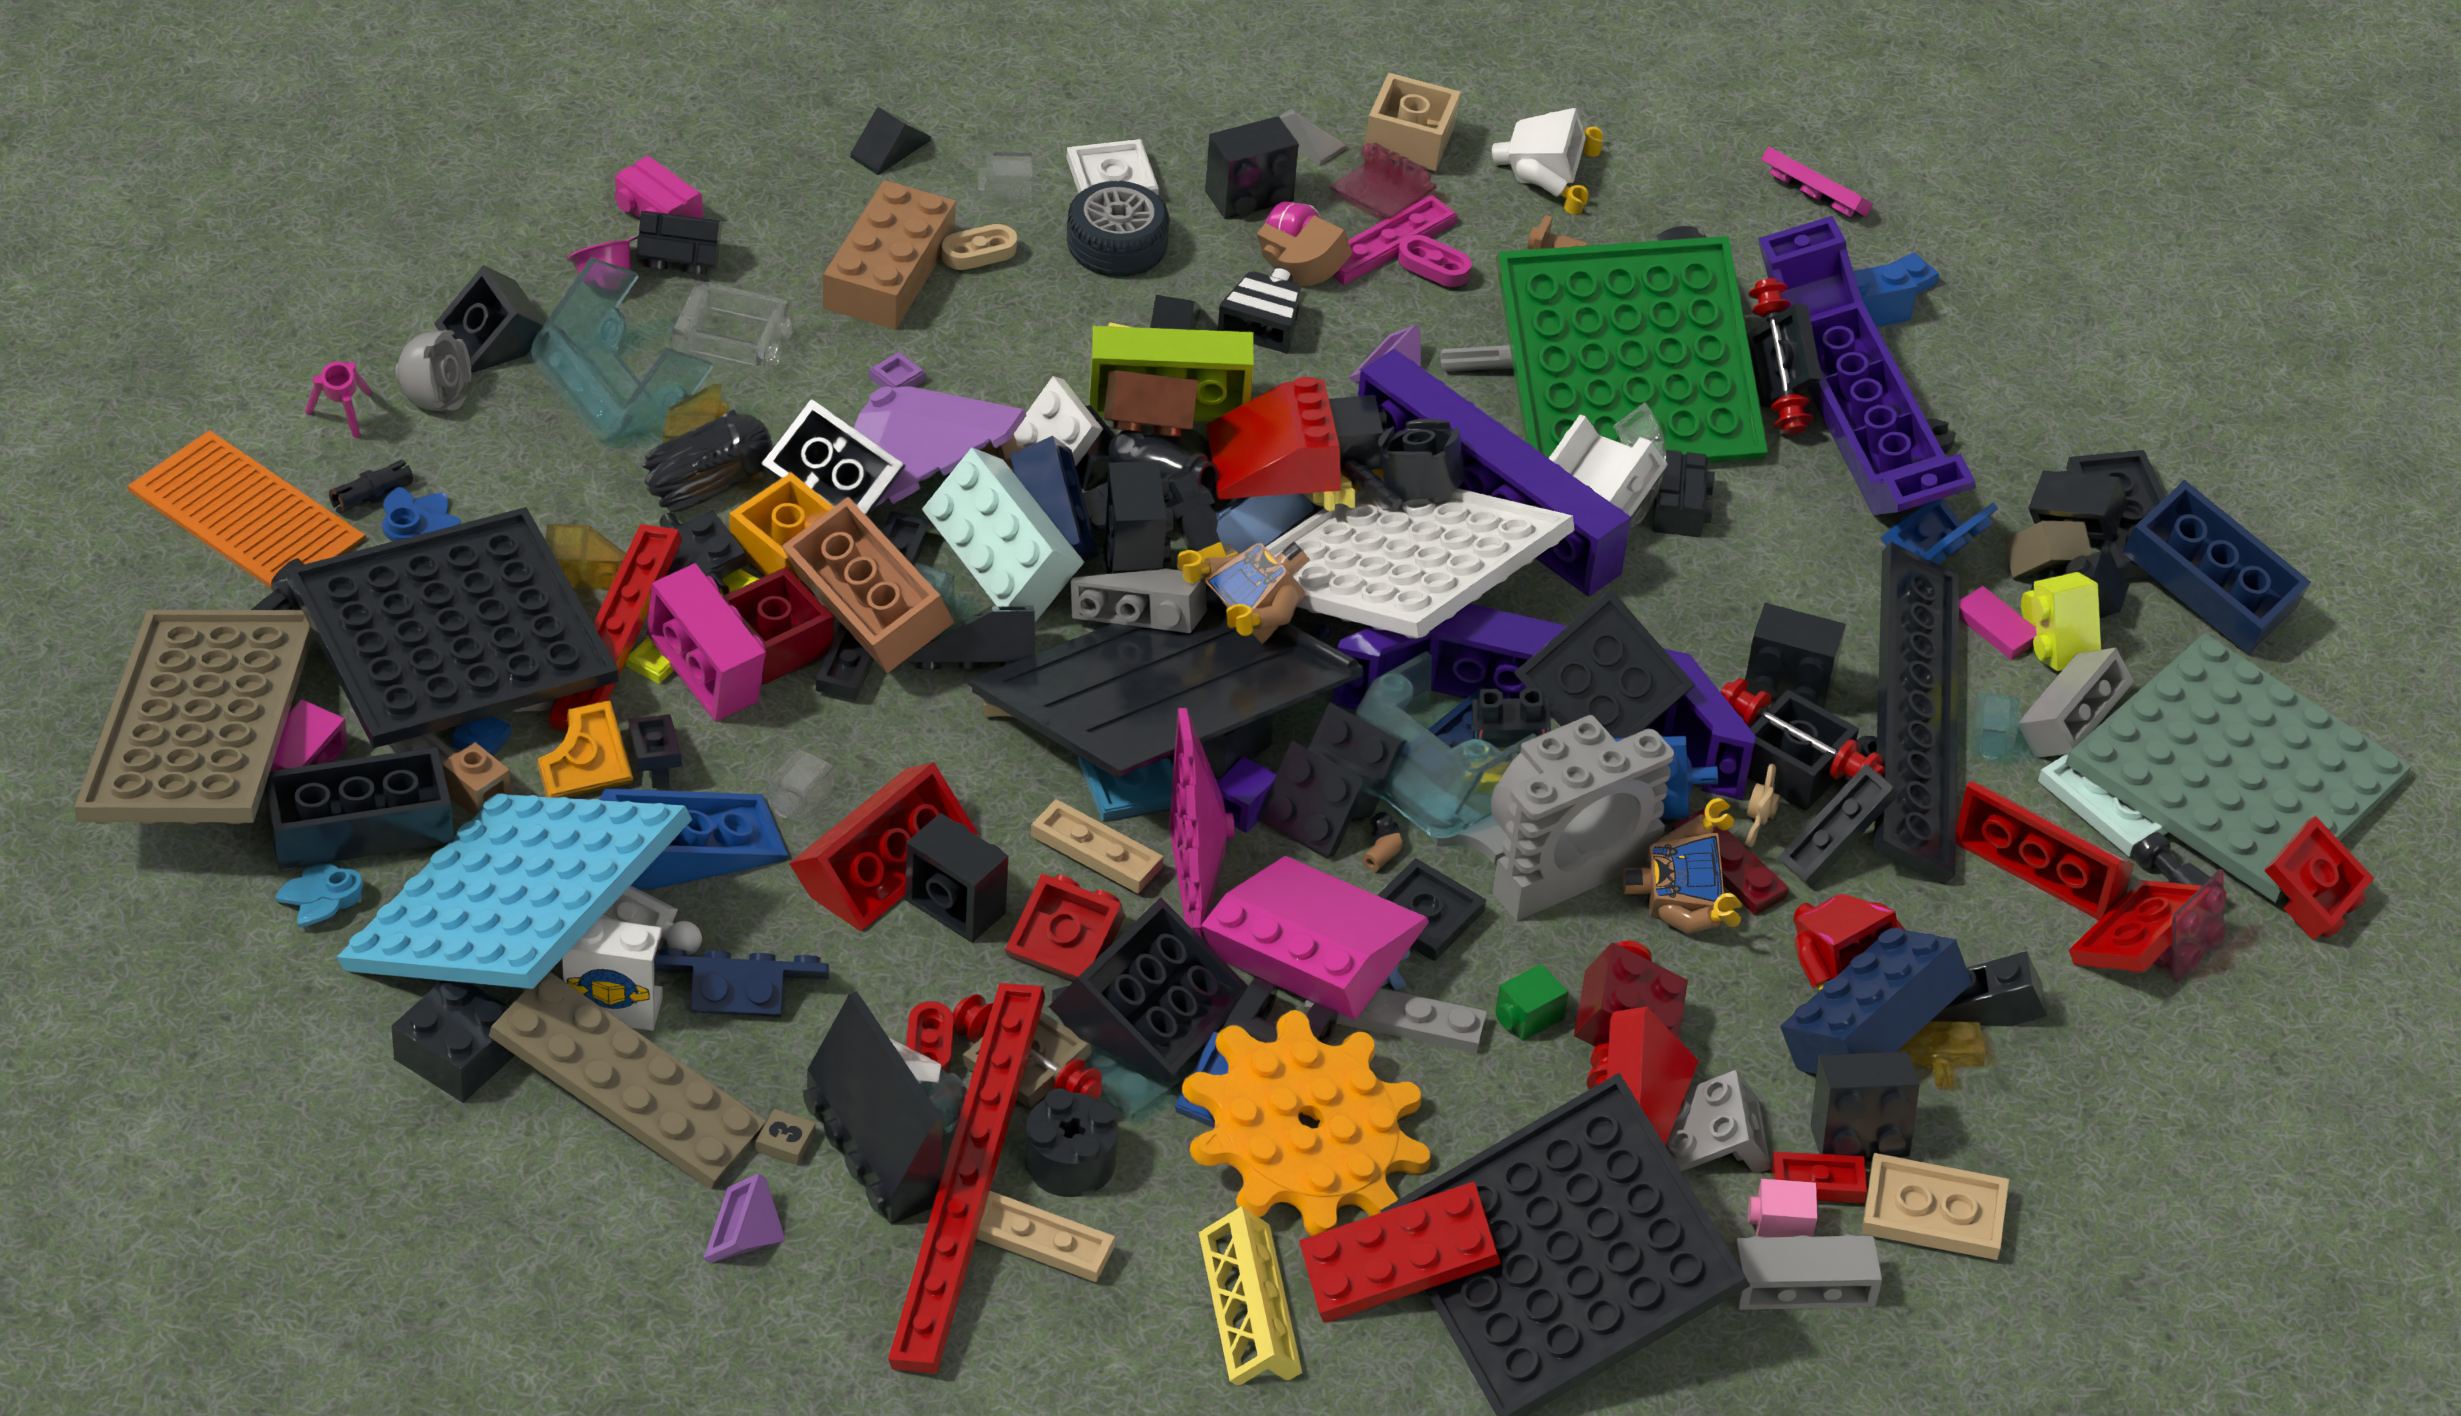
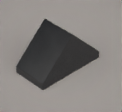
M877 107L854 146L850 158L876 175H880L930 142L931 136L905 119Z

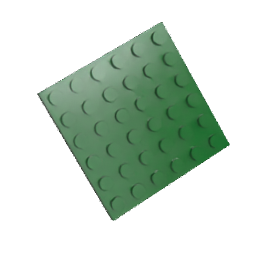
M1729 236L1501 251L1497 253L1495 259L1526 443L1531 444L1536 450L1549 458L1579 415L1587 417L1598 435L1629 447H1633L1639 437L1652 441L1659 452L1666 449L1682 451L1683 455H1686L1687 452L1706 454L1708 463L1764 459L1768 450Z

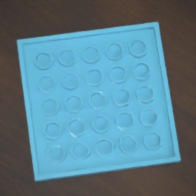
M496 794L485 801L482 810L471 821L463 824L458 829L453 842L448 843L444 848L435 852L430 859L431 861L418 875L410 878L404 884V889L390 903L378 910L377 916L362 931L356 933L350 939L349 945L336 958L343 970L348 972L533 989L692 821V818L683 805Z

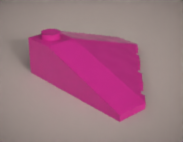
M1178 708L1169 831L1184 921L1203 939L1204 932L1201 925L1211 912L1225 859L1227 839L1234 838V819L1232 813H1225L1221 791L1187 708Z

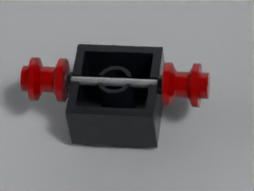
M1738 678L1733 683L1727 682L1721 689V694L1737 714L1743 718V721L1756 736L1748 778L1760 785H1765L1768 767L1770 764H1774L1776 766L1774 793L1779 794L1807 811L1836 780L1841 779L1844 775L1853 778L1865 764L1869 765L1880 776L1883 775L1885 767L1881 765V755L1873 752L1868 757H1865L1858 753V727L1789 689L1770 708L1771 695L1765 691L1759 692L1756 696L1747 691L1748 682L1742 678Z

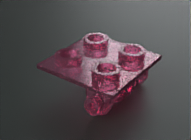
M1367 143L1361 152V156L1365 158V163L1330 185V190L1388 219L1393 218L1436 189V184L1430 182L1431 174L1427 172L1425 166L1419 165L1405 156L1400 157L1397 152L1393 151L1390 153L1389 149L1378 143Z
M2219 869L2172 915V945L2153 964L2158 967L2166 966L2171 968L2173 971V982L2175 983L2189 970H2195L2202 957L2212 947H2218L2225 937L2227 930L2224 923L2226 891L2224 890V870Z

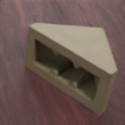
M2041 521L2004 539L2013 579L2037 575L2046 568L2054 569L2070 563L2078 556L2092 554L2085 522Z

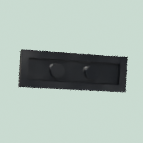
M1865 764L1778 856L1779 860L1812 888L1900 793L1869 765Z

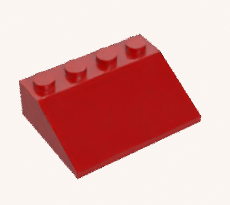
M1300 377L1295 379L1294 382H1284L1206 424L1211 461L1218 468V479L1216 480L1218 499L1341 491L1339 442L1324 379L1317 380L1313 377Z

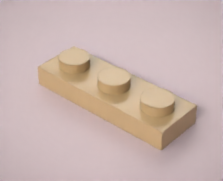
M1057 799L1031 824V836L1136 893H1139L1163 868V856Z
M992 1191L989 1192L976 1239L1093 1282H1097L1115 1247V1236Z

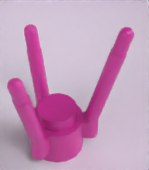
M354 362L329 363L324 367L321 375L313 377L314 386L307 402L305 413L307 415L313 413L323 390L330 400L342 402L352 436L359 438L360 431L351 397L356 391V385L365 395H370L372 390L357 372Z

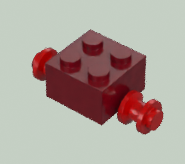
M1622 941L1616 944L1612 942L1585 970L1574 1037L1595 1046L1590 1058L1593 1068L1589 1071L1586 1082L1588 1089L1607 1080L1610 1018L1613 1012L1648 1006L1679 1039L1688 980L1653 963L1650 950L1636 941Z

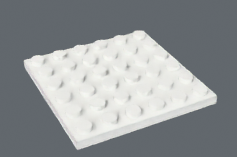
M1458 488L1452 491V498L1446 502L1432 503L1428 498L1411 499L1402 502L1396 511L1382 504L1376 498H1372L1365 491L1355 490V508H1349L1345 504H1336L1335 511H1328L1324 508L1266 546V548L1274 557H1277L1294 541L1309 557L1310 561L1293 575L1305 591V597L1296 607L1308 609L1311 613H1323L1339 617L1347 622L1354 621L1366 624L1377 630H1389L1404 634L1408 638H1421L1446 619L1452 618L1460 609L1479 599L1483 593L1496 584L1505 581L1509 575L1522 566L1531 563L1535 557L1545 550L1557 545L1561 539L1574 531L1573 515Z

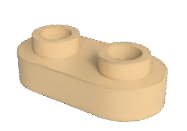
M991 224L950 234L942 242V261L950 268L967 270L1008 260L1016 253L1017 234L1012 228L1003 224Z

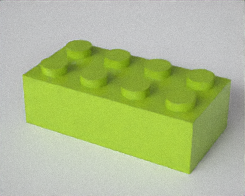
M1093 326L1089 405L1094 408L1100 417H1104L1108 376L1111 371L1198 380L1193 421H1213L1251 400L1254 367L1253 332Z

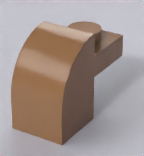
M1313 216L1296 237L1267 223L1256 234L1262 249V256L1265 260L1276 267L1280 266V269L1287 270L1292 275L1293 282L1303 287L1319 284L1332 277L1352 254L1345 230L1317 216Z

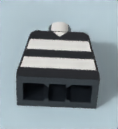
M1275 269L1270 276L1255 271L1248 272L1221 302L1217 331L1253 332L1254 345L1288 354L1299 315L1301 287L1293 282L1292 275L1285 269Z

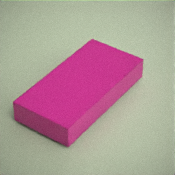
M1984 586L1959 600V619L2010 660L2033 647L2036 627Z

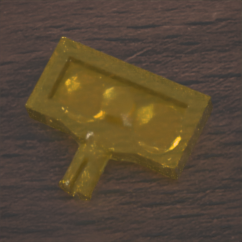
M1930 1021L1897 1051H1908L1912 1065L1932 1068L1935 1085L1942 1089L1943 1081L1945 1089L1950 1088L1954 1084L1951 1068L1958 1066H1983L1986 1056L1980 1022Z

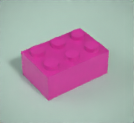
M694 563L653 582L646 634L665 659L670 662L671 667L709 716L716 722L758 702L764 658L766 657L765 647L761 639L756 635H752L745 627L738 610L733 605L729 606L719 594L718 586L713 578L705 576L697 564Z

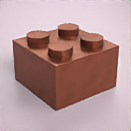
M1111 371L1108 376L1103 420L1113 421L1112 429L1141 432V425L1153 426L1152 434L1173 437L1181 436L1182 430L1192 429L1198 380Z

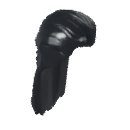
M733 409L716 420L662 443L646 454V461L642 465L643 468L649 470L644 480L648 486L647 490L651 495L661 497L659 506L667 508L672 513L684 511L704 503L719 494L731 490L740 483L765 477L763 472L766 468L762 465V462L773 449L771 435L761 420L749 414L736 413Z

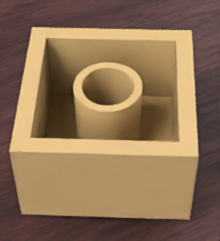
M1388 72L1369 114L1363 152L1436 171L1455 128L1461 92Z

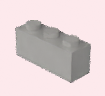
M2117 648L2077 653L2017 723L2035 757L2069 754L2075 746L2097 727L2133 684L2134 680Z
M1850 1234L1824 1237L1800 1235L1796 1237L1764 1238L1753 1236L1736 1239L1733 1257L1750 1284V1287L1736 1294L1738 1310L1876 1307L1882 1277L1874 1236H1855Z

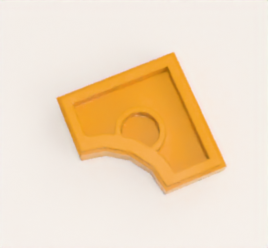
M611 701L569 709L567 714L568 732L565 740L553 752L538 758L537 761L546 797L570 798L631 784L633 776Z

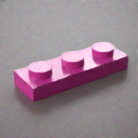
M1769 146L1761 158L1762 161L1772 166L1769 174L1789 184L1791 178L1803 183L1800 188L1802 192L1819 201L1822 195L1833 199L1834 202L1831 207L1849 217L1853 215L1854 211L1866 217L1873 206L1871 202Z

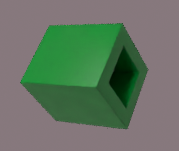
M1539 964L1499 985L1495 1011L1497 1019L1505 1029H1511L1524 1041L1564 1020L1569 991L1542 964Z

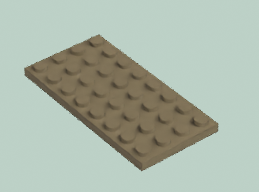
M147 610L74 806L76 821L95 822L98 824L110 822H139L141 824L155 822H182L185 824H196L199 822L254 823L314 636V632L303 611Z

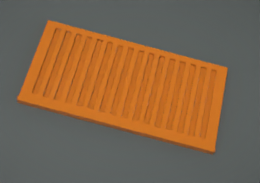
M210 430L127 486L129 492L269 588H271V581L276 573L293 559L299 558L304 564L335 557L346 554L366 540L364 533Z

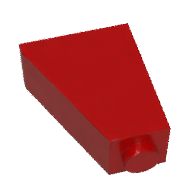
M1648 1006L1615 1011L1610 1018L1607 1079L1620 1072L1666 1146L1699 1060Z

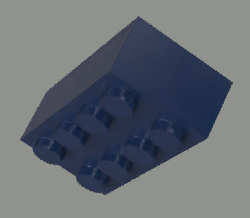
M2183 480L2135 525L2122 551L2248 655L2298 607L2311 583L2310 580L2186 480Z
M1890 928L1881 933L1878 940L1867 950L1854 957L1850 965L1841 973L1827 981L1823 988L1807 1003L1799 1006L1780 1028L1795 1067L1800 1071L1817 1074L1819 1055L1897 1052L1970 986L1972 981L1956 939L1907 931L1901 928Z

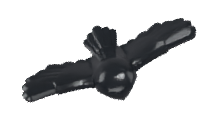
M1193 429L1182 430L1181 436L1173 437L1168 441L1143 435L1139 431L1124 430L1111 440L1108 447L1109 457L1113 463L1158 461L1161 478H1165L1169 474L1188 467L1189 471L1193 472L1198 486L1203 484L1210 492L1214 489L1218 479V468L1211 461L1208 441ZM1107 482L1091 491L1083 493L1091 527L1096 530L1105 529ZM1169 489V498H1170V497H1172V494H1171L1170 489ZM1215 503L1210 504L1209 506L1213 509L1215 507Z

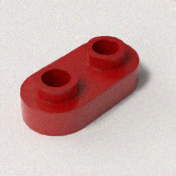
M929 1001L916 1005L910 1011L906 1047L940 1063V1080L948 1074L951 1066L954 1017L951 1010L944 1004Z

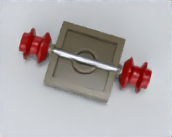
M973 994L968 998L962 999L953 1011L954 1031L960 1035L967 1033L969 1041L974 1044L963 1054L965 1067L971 1071L974 1070L993 1003L986 1004L985 998L980 994ZM1041 1012L1016 1100L1031 1109L1053 1088H1061L1073 1093H1082L1098 1099L1102 1091L1101 1072L1096 1068L1087 1070L1085 1060L1092 1054L1091 1045L1079 1039L1069 1028Z

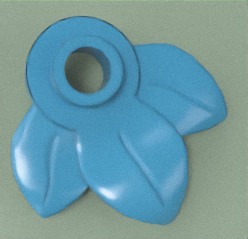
M327 863L314 864L302 870L301 878H294L286 882L277 892L275 899L279 903L300 905L297 924L299 927H304L332 917L338 909H345L356 904L362 897L364 883L360 873L356 870L339 869L335 865Z

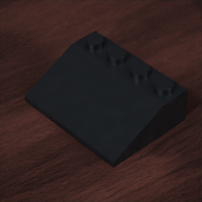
M1159 898L1048 1007L1079 1039L1168 1080L1212 1036L1213 1032H1216L1228 1019L1248 985L1162 898Z
M857 991L853 992L845 1000L807 1069V1089L803 1091V1098L810 1114L813 1116L819 1115L823 1121L824 1131L831 1146L834 1148L839 1146L844 1153L845 1163L852 1178L855 1180L860 1178L865 1185L866 1195L875 1212L882 1211L890 1225L933 1208L941 1181L943 1117Z

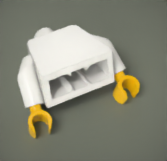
M1576 108L1549 112L1518 121L1510 142L1493 144L1492 158L1496 166L1511 164L1518 182L1532 183L1542 187L1556 197L1559 195L1565 197L1564 209L1570 214L1579 215L1587 203L1588 191L1581 185L1569 187L1566 184L1574 182L1582 152L1590 157L1600 155L1603 146V134L1597 127H1588L1586 130H1583Z

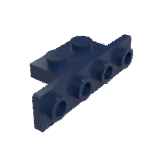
M667 948L661 949L660 955H655L654 971L693 973L691 1013L781 1017L784 977L829 980L830 975L829 964L821 963L820 957L812 955L794 956V962L776 961V955L769 953L749 954V959H731L730 952L706 951L704 957H687V951Z

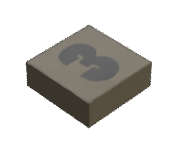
M773 1109L755 1141V1152L798 1165L816 1133V1122Z

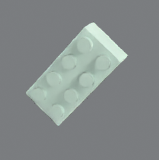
M970 448L922 508L996 606H1034L1035 622L1084 563L1004 460L975 448Z

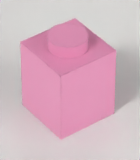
M1761 1179L1758 1196H1750L1748 1203V1224H1756V1236L1769 1238L1806 1235L1813 1237L1817 1222L1816 1183Z

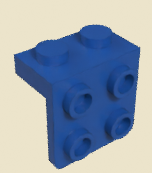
M1943 498L1928 502L1887 531L1880 539L1886 547L1890 542H1893L1939 565L1947 559L1946 556L1948 557L1952 553L1955 554L1973 540L1971 536L1973 538L1992 525L1993 523L1989 516L1998 510V507L1993 502L1962 524Z

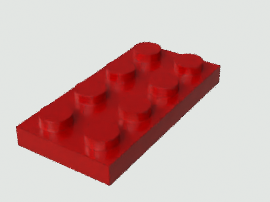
M1474 1181L1299 1240L1318 1311L1323 1322H1330L1501 1264Z

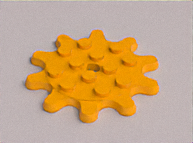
M1297 1010L1289 1011L1279 1018L1276 1026L1277 1040L1272 1043L1257 1041L1243 1028L1236 1025L1222 1029L1217 1034L1215 1044L1228 1063V1072L1224 1075L1196 1072L1185 1079L1182 1085V1093L1189 1102L1209 1110L1215 1120V1127L1212 1131L1205 1132L1193 1139L1189 1149L1190 1155L1200 1165L1207 1167L1228 1164L1235 1167L1241 1173L1244 1183L1236 1198L1238 1208L1243 1206L1259 1218L1264 1216L1275 1203H1290L1301 1212L1305 1230L1310 1236L1337 1228V1211L1344 1205L1358 1206L1370 1217L1381 1213L1380 1210L1396 1202L1398 1198L1386 1182V1177L1390 1173L1400 1171L1411 1175H1419L1428 1170L1431 1164L1428 1147L1406 1136L1398 1125L1400 1118L1411 1115L1420 1108L1422 1101L1420 1089L1412 1082L1386 1083L1375 1076L1369 1069V1063L1375 1055L1374 1040L1369 1034L1365 1032L1353 1033L1339 1046L1323 1044L1313 1036L1307 1016ZM1300 1112L1303 1115L1311 1116L1316 1121L1320 1120L1318 1128L1311 1129L1306 1125H1302L1298 1119Z

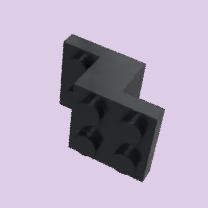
M1329 702L1312 741L1291 742L1257 818L1327 857H1333L1342 842L1352 818L1371 817L1407 740L1336 702Z

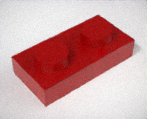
M1773 1152L1771 1161L1772 1179L1816 1183L1817 1201L1865 1202L1867 1186L1864 1156Z

